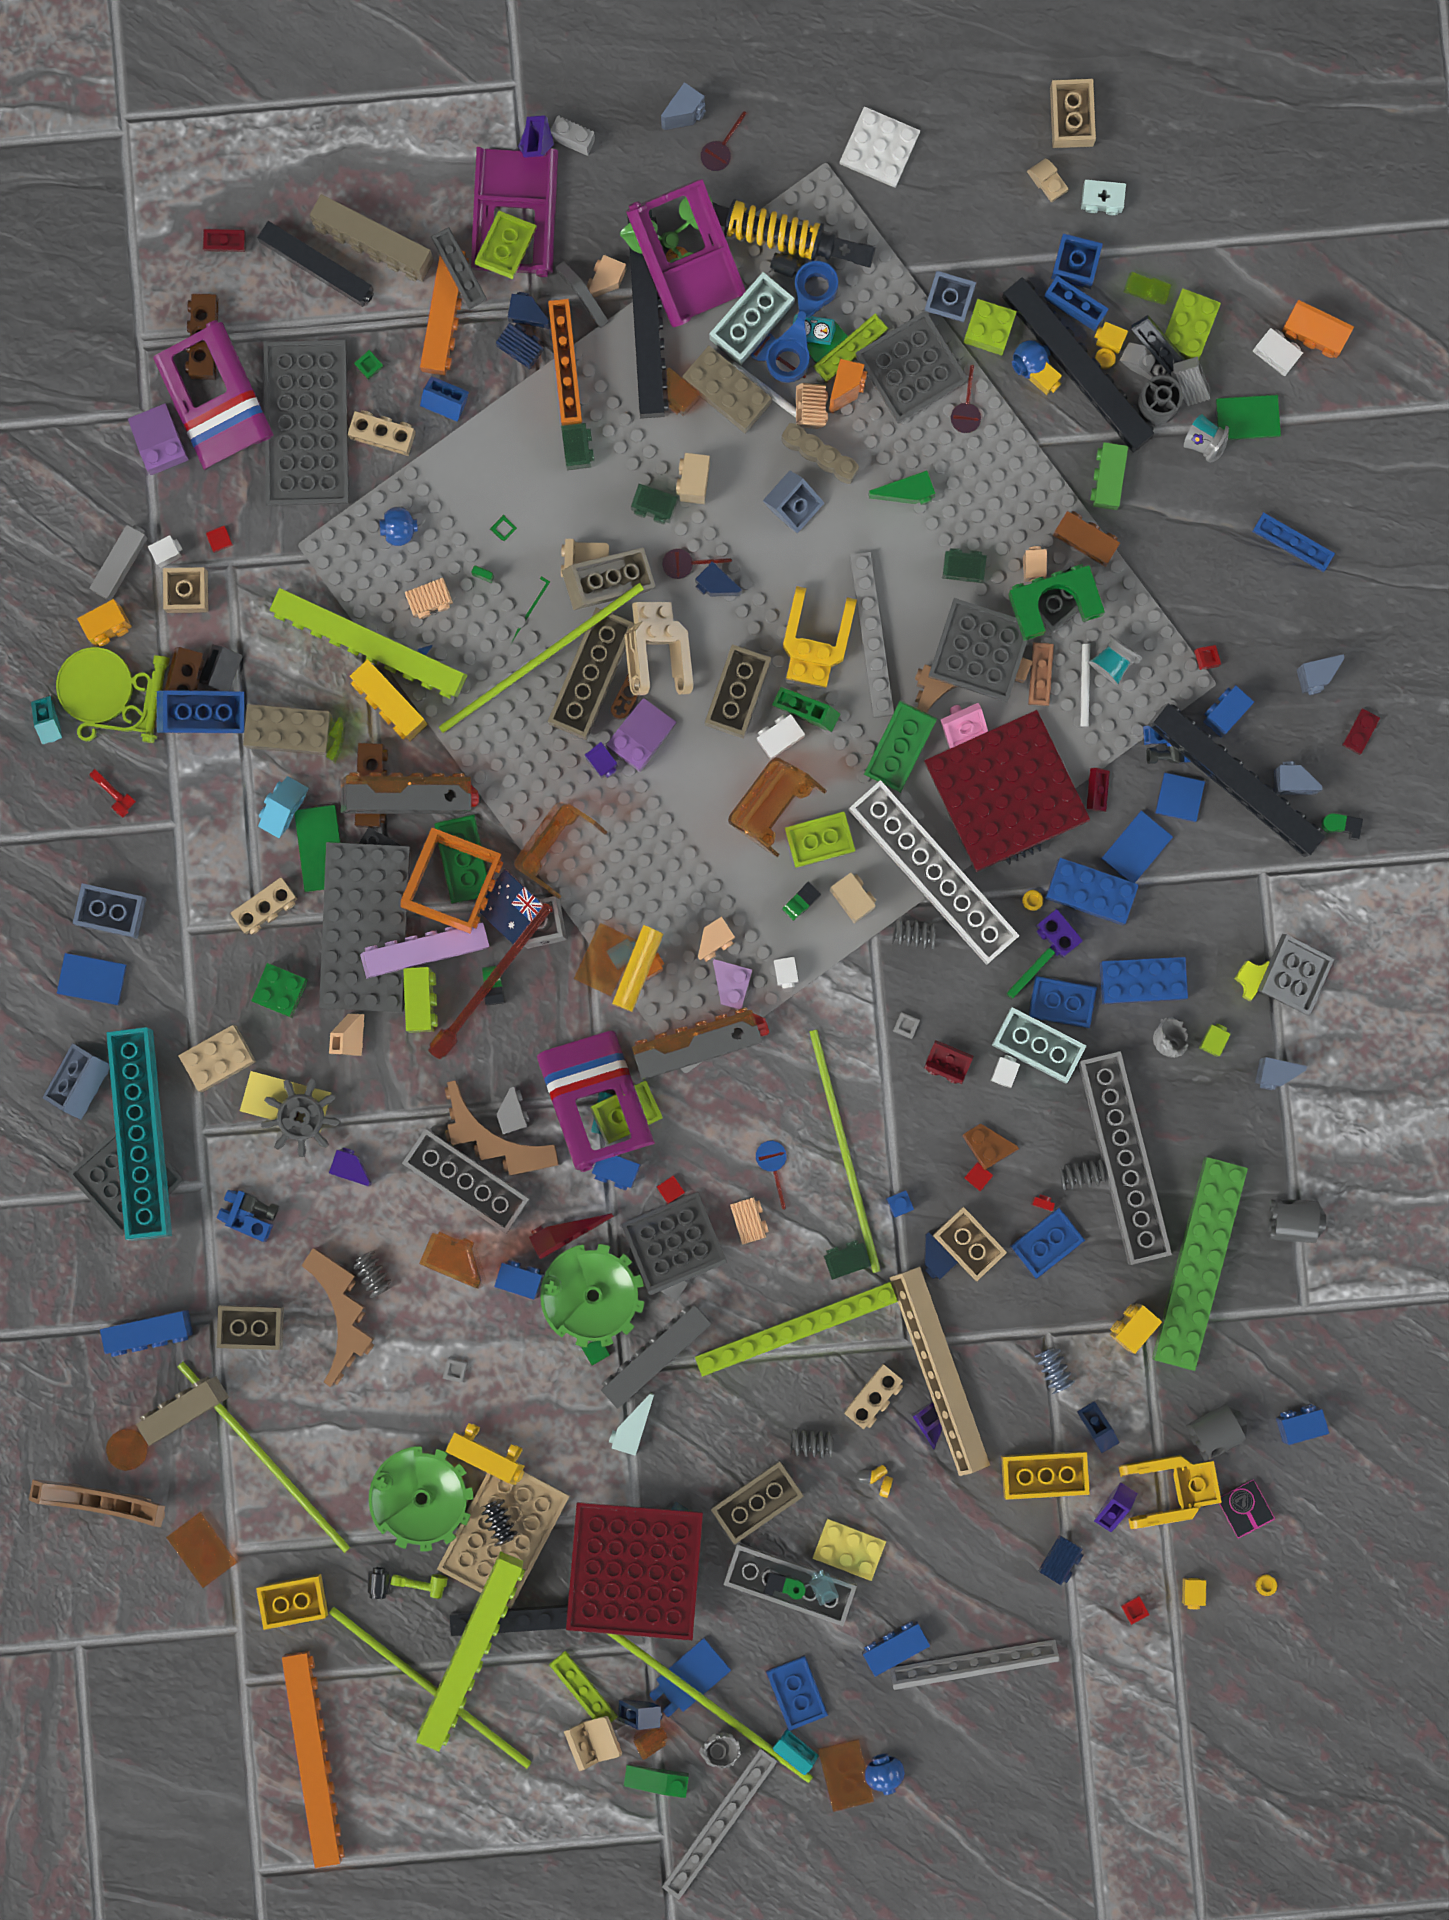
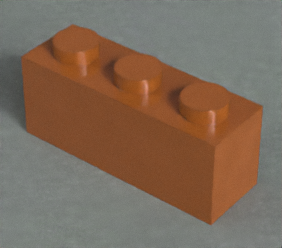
M1067 511L1053 536L1106 567L1120 544L1117 541L1118 538L1111 533H1103L1100 531V527L1093 522L1088 524L1083 521V517L1074 511L1071 513Z

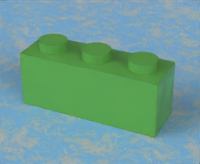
M1104 442L1102 447L1098 448L1096 460H1099V468H1095L1093 480L1096 481V488H1092L1090 500L1094 501L1093 507L1118 510L1128 446Z

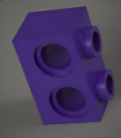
M1057 909L1036 925L1038 928L1037 934L1043 941L1045 939L1048 940L1051 944L1049 948L1055 952V956L1060 955L1063 958L1083 941ZM1048 921H1053L1056 924L1057 929L1055 932H1049L1046 929ZM1066 937L1070 941L1068 948H1062L1059 945L1060 938Z

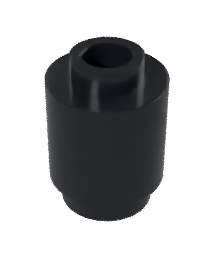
M775 252L770 268L774 269L776 273L793 278L802 264L799 263V258L782 252L780 254Z
M374 1567L373 1571L368 1572L367 1592L369 1593V1598L385 1599L389 1591V1572L385 1571L383 1567Z

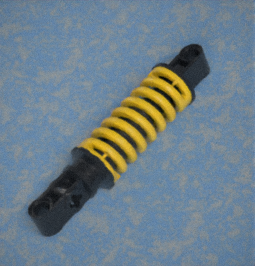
M733 199L729 208L712 202L720 226L724 227L725 238L731 237L735 233L738 240H742L746 235L747 242L753 243L757 237V244L759 246H763L767 241L768 248L773 249L778 244L780 252H784L788 247L791 255H794L799 249L800 257L808 258L811 261H815L817 256L825 257V260L836 257L871 268L876 247L837 238V232L833 231L830 233L824 231V223L816 222L813 226L810 225L808 227L809 221L805 219L802 225H798V217H793L791 222H787L788 215L782 214L781 219L777 218L776 211H772L769 219L765 218L766 208H762L759 216H756L755 205H751L749 212L746 213L745 203L737 201V199ZM847 244L850 253H846L844 256L839 249Z

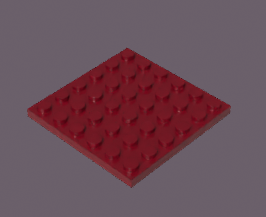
M1038 710L924 760L976 872L1090 821L1088 813Z
M577 1502L566 1630L693 1641L703 1512Z

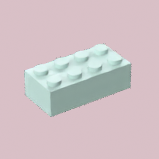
M762 272L710 332L709 338L741 366L794 305V297Z
M1013 1007L1010 1008L992 1043V1046L1063 1083H1068L1086 1048V1045Z

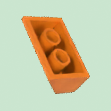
M1298 300L1281 332H1284L1285 336L1289 339H1298L1304 342L1303 344L1310 349L1317 348L1321 350L1322 354L1326 357L1337 358L1354 326Z
M840 359L830 398V413H834L856 400L859 392L863 393L867 371H864L865 364Z

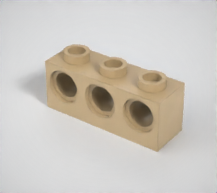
M361 410L360 413L354 412L348 431L350 439L409 456L415 437V430L411 428L412 425L405 422H400V424L393 423L392 419L385 416L376 418L372 416V413ZM360 422L368 423L365 430L357 429ZM380 428L388 429L386 435H377V431ZM401 433L407 434V439L403 442L397 441V436Z
M281 877L230 914L245 934L248 935L250 933L253 935L261 930L260 925L266 921L270 923L278 918L277 913L283 909L287 911L295 906L294 901L298 898ZM285 890L287 892L286 900L279 901L277 894ZM268 902L270 910L267 913H262L260 906ZM247 914L253 916V922L250 925H245L243 922Z
M882 1364L847 1407L844 1414L862 1429H865L866 1426L870 1428L877 1420L875 1417L879 1410L883 1412L890 1404L888 1401L892 1394L896 1396L903 1388L901 1384L903 1380ZM885 1376L893 1377L894 1384L891 1387L883 1386L882 1380ZM873 1392H878L881 1395V1400L876 1404L869 1401V1396ZM860 1408H864L868 1412L864 1420H859L856 1417V1412Z

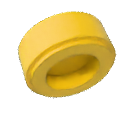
M1102 348L1096 353L1095 359L1100 363V369L1107 370L1114 365L1116 356L1111 349Z
M1037 890L1027 891L1022 898L1023 906L1029 911L1038 910L1043 904L1042 894Z
M884 1477L879 1492L880 1496L888 1497L893 1478Z
M1263 1574L1257 1578L1255 1587L1261 1595L1271 1596L1277 1590V1582L1271 1575Z

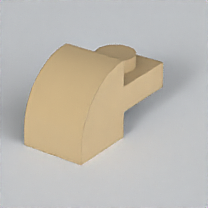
M1045 158L1030 168L1027 173L1052 203L1068 192L1069 189L1058 175L1057 168Z

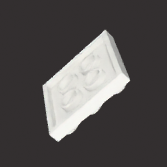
M864 107L842 155L840 164L896 188L920 134V130Z

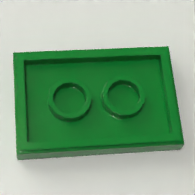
M1278 395L1216 399L1217 427H1221L1224 430L1225 426L1229 427L1228 440L1281 436Z

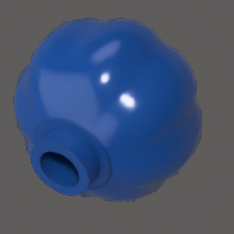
M1024 341L1014 351L1012 366L1018 375L1030 379L1031 373H1038L1045 368L1046 362L1049 364L1048 357L1050 356V351L1046 345L1042 346L1036 341Z
M393 507L384 513V519H379L380 536H386V541L391 545H405L412 539L414 532H418L417 519H413L409 511L404 508Z
M887 1753L874 1756L872 1758L873 1761L867 1765L865 1770L867 1784L872 1789L883 1792L884 1795L895 1793V1788L904 1779L905 1771L903 1764L897 1758L889 1756Z

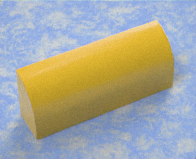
M643 925L612 1002L613 1005L633 1012L664 935L663 933Z

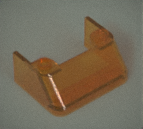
M774 758L766 765L731 812L728 822L759 847L778 857L780 854L771 847L776 837L775 832L771 829L794 797L799 799L805 798L811 794L813 788L824 794L827 790L806 772L780 758Z
M558 802L551 808L516 857L514 863L515 868L521 874L558 899L561 898V895L536 876L541 870L542 859L567 825L573 824L579 817L604 835L607 833L595 820L574 806L564 802Z
M442 1232L438 1234L432 1233L420 1260V1265L477 1289L482 1288L486 1281L478 1250L474 1247L475 1242L463 1238V1240L456 1239Z

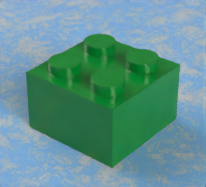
M267 963L251 1001L293 1018L308 979Z

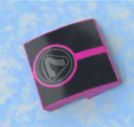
M1254 1479L1221 1496L1222 1503H1219L1238 1539L1275 1520Z

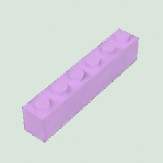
M479 923L477 929H472L471 934L454 927H447L443 933L438 934L437 930L425 933V937L419 939L415 935L405 938V942L397 943V940L387 942L385 947L377 948V945L365 948V952L361 953L360 956L367 979L403 970V968H411L483 950L489 947L484 924Z

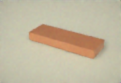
M1033 642L1031 658L1033 662L1030 671L1028 705L1049 706L1054 644Z

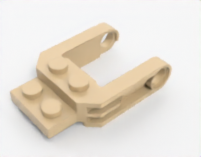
M632 603L634 625L624 635L632 694L646 695L649 692L650 680L646 645L669 644L672 677L675 680L676 691L678 695L690 694L693 690V675L688 631L679 621H673L672 603Z

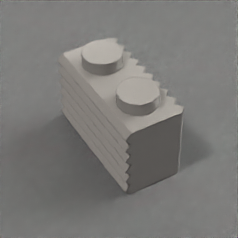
M560 115L556 117L551 128L553 141L588 156L595 142L594 131H590L586 127L583 128L579 124L575 125V122L572 123L571 120H564L563 117L560 118Z
M1198 357L1175 363L1171 376L1182 387L1183 399L1186 405L1190 406L1194 403L1197 404L1198 402L1201 403L1202 401L1209 400L1210 387Z

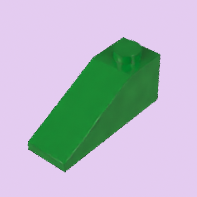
M928 471L889 483L868 492L869 499L909 504L920 503L921 505L932 502V498L936 494Z
M780 687L772 706L829 732L833 731L840 717V713L830 705Z
M626 1765L624 1786L666 1796L686 1798L689 1773Z

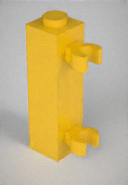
M468 1423L464 1435L454 1432L445 1452L509 1484L516 1485L517 1482L521 1481L525 1466L516 1461L523 1448L511 1444L507 1456H504L474 1441L480 1427Z

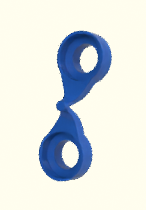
M822 261L808 262L798 270L795 277V290L799 307L797 319L782 336L771 343L767 350L766 363L768 371L778 381L786 383L795 382L806 374L810 358L807 348L805 319L811 317L823 306L832 302L837 295V274L829 264ZM817 276L825 279L829 285L826 293L822 296L808 294L805 290V284L810 278ZM787 351L797 354L800 359L799 366L790 372L779 369L776 364L778 356Z

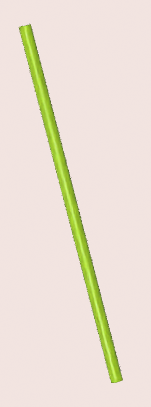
M641 583L635 585L439 726L441 732L444 733L639 594L644 590Z
M817 1030L809 1031L873 1273L880 1272V1265Z
M184 1361L177 1366L192 1384L200 1380ZM221 1403L213 1407L344 1553L348 1551L351 1547Z
M333 1607L330 1610L329 1614L435 1696L438 1689L436 1686L338 1609ZM464 1708L462 1710L458 1709L457 1715L526 1769L530 1766L532 1762Z
M608 1634L807 1783L812 1780L813 1776L811 1774L803 1775L778 1755L773 1750L772 1745L625 1636Z

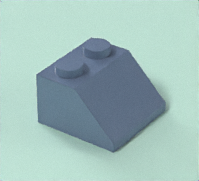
M684 82L661 115L662 128L668 130L694 125L696 120L700 121L706 112L704 110L706 106L705 96Z
M936 271L924 311L964 323L976 282Z
M790 470L763 500L767 507L796 533L805 526L824 504L809 484Z
M1344 654L1302 664L1297 669L1302 694L1308 692L1309 695H1315L1325 690L1324 687L1330 683L1343 662Z
M1283 762L1274 770V793L1276 795H1316L1322 791V785L1301 765H1295V762Z
M1268 1057L1261 1058L1255 1083L1260 1084L1262 1089L1275 1090V1087L1283 1086L1306 1071L1307 1066Z

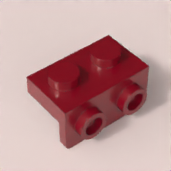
M935 1040L924 1069L932 1075H940L947 1078L951 1083L963 1084L974 1056Z

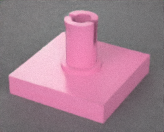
M979 703L963 710L960 705H955L950 708L951 715L941 719L949 748H953L988 732Z

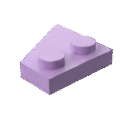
M714 959L713 965L721 1005L741 1010L752 969Z

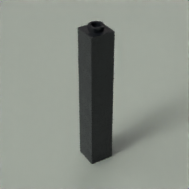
M267 221L257 237L262 245L361 307L372 300L374 290L371 284L272 222Z

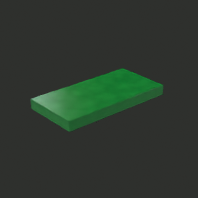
M900 700L863 775L878 782L881 780L884 785L901 793L938 718Z
M336 805L300 809L294 813L305 893L324 890L326 842L341 843Z
M475 815L434 823L437 830L481 846ZM438 843L451 904L477 899L488 874L485 860Z

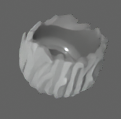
M1173 1017L1161 1019V1023L1153 1036L1156 1049L1167 1057L1175 1058L1182 1056L1189 1046L1185 1042L1188 1038V1033L1186 1032L1187 1029L1182 1027L1183 1021H1178Z
M725 1732L712 1734L699 1750V1753L711 1767L718 1766L721 1769L733 1766L735 1761L741 1756L739 1741H736L732 1734Z

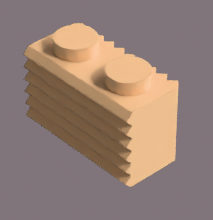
M801 383L796 386L797 425L802 428L819 429L826 425L828 421V412L825 410V405L828 401L826 385Z
M444 578L405 592L414 618L424 619L431 615L430 612L437 609L439 612L445 611L450 608V604H453Z
M753 1197L730 1204L742 1245L766 1238L765 1233L769 1232L766 1221H761L759 1213L763 1211L759 1200L755 1201Z

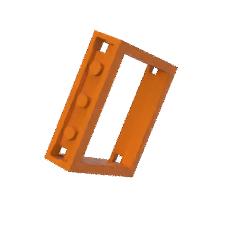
M431 828L402 896L401 908L471 934L472 929H477L481 917H478L480 910H485L488 899L486 895L488 891L492 892L496 880L493 878L502 869L504 862L501 861V854ZM437 842L492 863L468 922L412 901Z

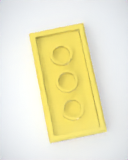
M251 1071L240 1111L271 1120L277 1119L278 1109L268 1105L264 1100L266 1097H272L283 1103L288 1098L283 1081L285 1080ZM291 1082L296 1095L305 1093L307 1086ZM316 1088L312 1093V1097L318 1102L331 1095V1092ZM328 1105L323 1107L324 1117L326 1115ZM298 1112L296 1120L303 1123V1118L306 1117L305 1113L301 1114Z

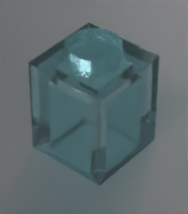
M627 938L606 951L617 970L628 964L636 944L635 941L630 942Z
M822 1570L812 1575L813 1579L809 1580L820 1606L839 1597L829 1572L824 1573Z

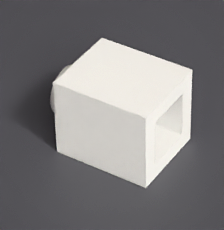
M170 535L148 546L156 564L160 568L182 557L179 551L183 549L177 539L173 540Z
M789 957L774 960L777 985H782L783 989L795 987L794 983H798L795 958Z
M1005 1055L1004 1058L999 1057L991 1081L1011 1088L1020 1064L1016 1063L1017 1059Z

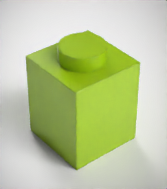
M1218 1023L1215 1026L1209 1025L1199 1048L1219 1057L1229 1039L1230 1033L1226 1032V1027Z

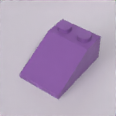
M166 403L128 418L140 455L150 475L189 460Z
M643 698L618 728L606 747L641 772L677 722Z

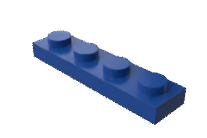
M1264 512L1252 531L1322 572L1326 570L1335 554Z

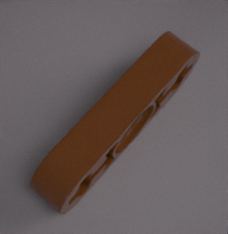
M629 673L611 706V713L618 720H624L629 716L639 696L634 695L629 698L624 695V689L630 686L628 682ZM620 697L625 701L631 702L630 705L625 704V714L617 715L615 707H620L623 703L622 700H619Z

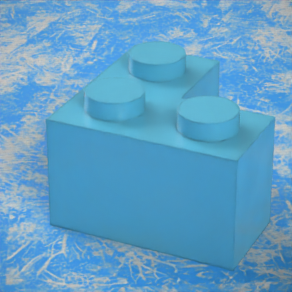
M289 776L283 782L279 781L273 793L270 792L265 798L264 803L266 807L264 806L259 814L261 820L258 827L280 839L289 828L294 813L304 802L309 788Z

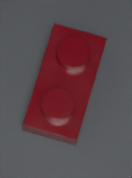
M204 229L203 250L245 252L246 232L245 230Z
M1362 708L1342 746L1361 755L1380 717Z
M1090 768L1087 809L1106 812L1110 771Z

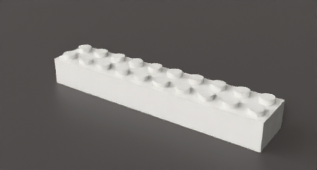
M881 780L849 808L851 814L986 965L1019 937L1017 932Z

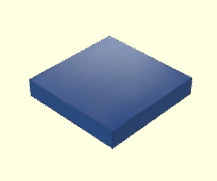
M1164 773L1155 814L1196 822L1205 781Z

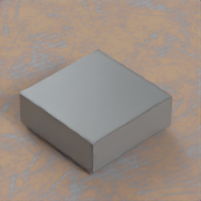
M901 1012L893 1032L912 1039L920 1020Z
M447 1358L443 1379L463 1383L468 1362Z

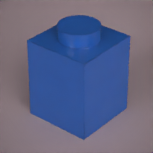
M906 1190L886 1198L894 1218L914 1210Z

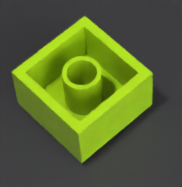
M977 299L964 344L1003 355L1017 311Z

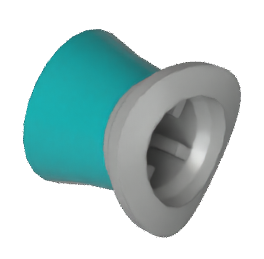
M1200 414L1187 433L1184 448L1201 452L1206 457V461L1214 462L1225 451L1229 427L1225 426V430L1221 427L1218 428L1203 414Z
M1110 634L1108 637L1111 641L1108 647L1090 660L1089 664L1113 684L1119 686L1128 667L1132 664L1140 663L1142 657Z

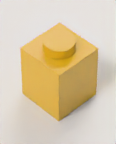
M1105 322L1103 327H1098L1094 338L1098 339L1096 345L1101 348H1109L1114 353L1119 354L1128 331Z
M1046 362L1045 368L1038 373H1031L1029 380L1047 395L1050 391L1054 393L1060 387L1061 383L1059 381L1062 375Z
M1183 1578L1182 1603L1188 1605V1609H1200V1606H1206V1580L1204 1578Z

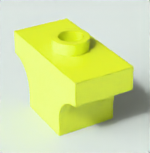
M1246 961L1234 979L1243 986L1244 992L1242 997L1246 1000L1251 1001L1258 992L1257 990L1270 963L1269 961L1260 966Z

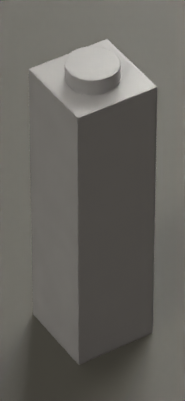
M126 525L89 589L108 601L113 599L148 539L143 534L145 532L143 529L136 525L133 527Z

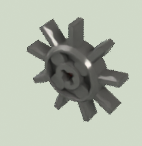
M310 1079L305 1093L297 1095L294 1092L293 1084L289 1080L283 1081L288 1098L283 1103L272 1097H266L264 1100L268 1105L277 1108L278 1113L277 1119L266 1120L261 1123V1127L271 1128L279 1126L283 1132V1135L276 1141L274 1148L279 1150L289 1138L298 1141L297 1151L299 1157H305V1141L312 1137L317 1140L319 1145L327 1148L329 1143L319 1131L323 1124L332 1126L341 1124V1120L337 1118L324 1117L323 1107L332 1103L336 1099L335 1095H328L318 1102L312 1097L316 1087V1080ZM298 1112H300L301 1114L305 1113L306 1117L303 1118V1123L302 1121L296 1120V1118L298 1117Z

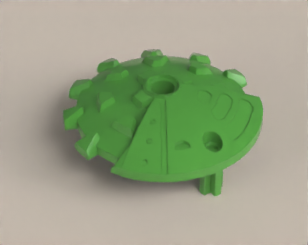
M583 1244L566 1250L552 1262L542 1281L541 1306L548 1324L560 1337L567 1333L577 1338L575 1344L577 1346L587 1347L588 1341H601L602 1347L613 1344L614 1342L611 1337L621 1331L626 1335L631 1332L634 1325L630 1321L635 1311L642 1313L644 1301L638 1300V1287L644 1286L641 1275L634 1277L628 1267L632 1263L629 1257L623 1254L618 1258L608 1253L610 1246L598 1244L597 1250L585 1251ZM594 1289L599 1293L597 1301H590L587 1294L589 1290Z
M422 1446L400 1450L385 1460L373 1477L369 1490V1508L372 1519L382 1534L389 1531L397 1538L395 1545L406 1549L407 1544L410 1543L420 1545V1551L433 1550L432 1543L442 1539L447 1545L456 1538L452 1532L459 1523L466 1526L471 1514L466 1513L465 1510L467 1500H473V1488L465 1487L461 1476L466 1474V1470L460 1463L454 1467L445 1460L448 1455L445 1451L436 1449L435 1455L422 1453ZM422 1492L427 1495L426 1503L422 1504L417 1501L418 1493Z

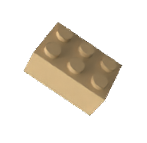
M1093 79L1052 80L1050 100L1053 148L1093 147L1096 140Z
M235 1025L226 1028L178 1055L198 1092H204L256 1063L255 1058Z
M961 1207L932 1235L975 1281H978L1007 1253L964 1207Z

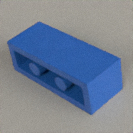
M1056 276L1044 296L1046 301L1093 331L1097 330L1109 310L1058 276Z
M907 1622L901 1626V1631L894 1633V1631L889 1632L883 1636V1641L877 1644L874 1641L864 1647L863 1656L875 1677L930 1647L918 1622Z

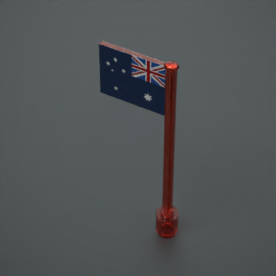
M506 869L496 879L492 892L488 891L486 895L488 899L485 910H480V913L513 946L453 1024L446 1030L441 1029L431 1041L428 1051L437 1059L441 1060L448 1055L458 1042L455 1038L457 1032L550 912H553V908L549 904H543Z

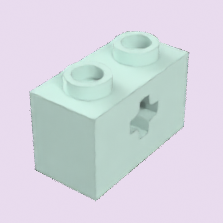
M1085 180L1081 209L1086 210L1088 213L1103 211L1108 215L1122 213L1126 184ZM1101 195L1105 196V202L1102 201Z

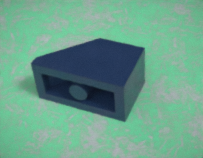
M517 292V294H511L507 317L508 322L549 329V320L528 293Z
M713 561L695 578V583L697 584L695 587L703 595L707 593L710 597L740 596L742 594V589Z
M927 1232L925 1234L924 1264L927 1266L925 1271L932 1279L937 1277L940 1280L958 1262L930 1232Z
M1095 1401L1077 1411L1101 1453L1120 1443L1113 1428Z
M619 1700L618 1721L637 1730L660 1728V1720L662 1719L661 1706L647 1701Z

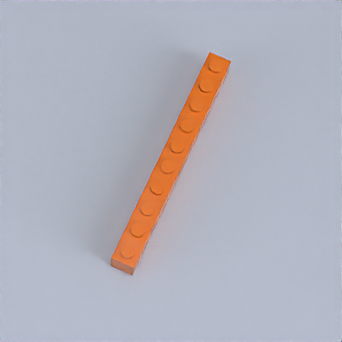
M309 1651L287 1654L282 1657L314 1866L315 1868L337 1865L345 1857L343 1844L340 1845L339 1843L341 1826L340 1823L336 1824L335 1818L338 1815L337 1803H333L332 1794H335L333 1781L330 1782L329 1780L331 1763L330 1760L326 1761L325 1752H328L327 1740H323L322 1731H325L323 1718L320 1719L319 1717L321 1700L320 1697L316 1698L315 1690L318 1689L317 1677H313L312 1669L315 1668L314 1657L310 1656Z

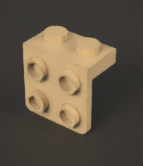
M565 539V544H562L561 548L562 557H565L564 565H561V577H563L562 570L570 565L609 556V545L607 543H580L574 539Z
M607 1716L581 1722L564 1731L579 1771L585 1770L598 1762L622 1755L620 1744Z

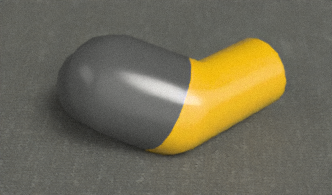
M880 1465L875 1470H860L856 1475V1480L860 1484H873L886 1475L888 1471L884 1465Z

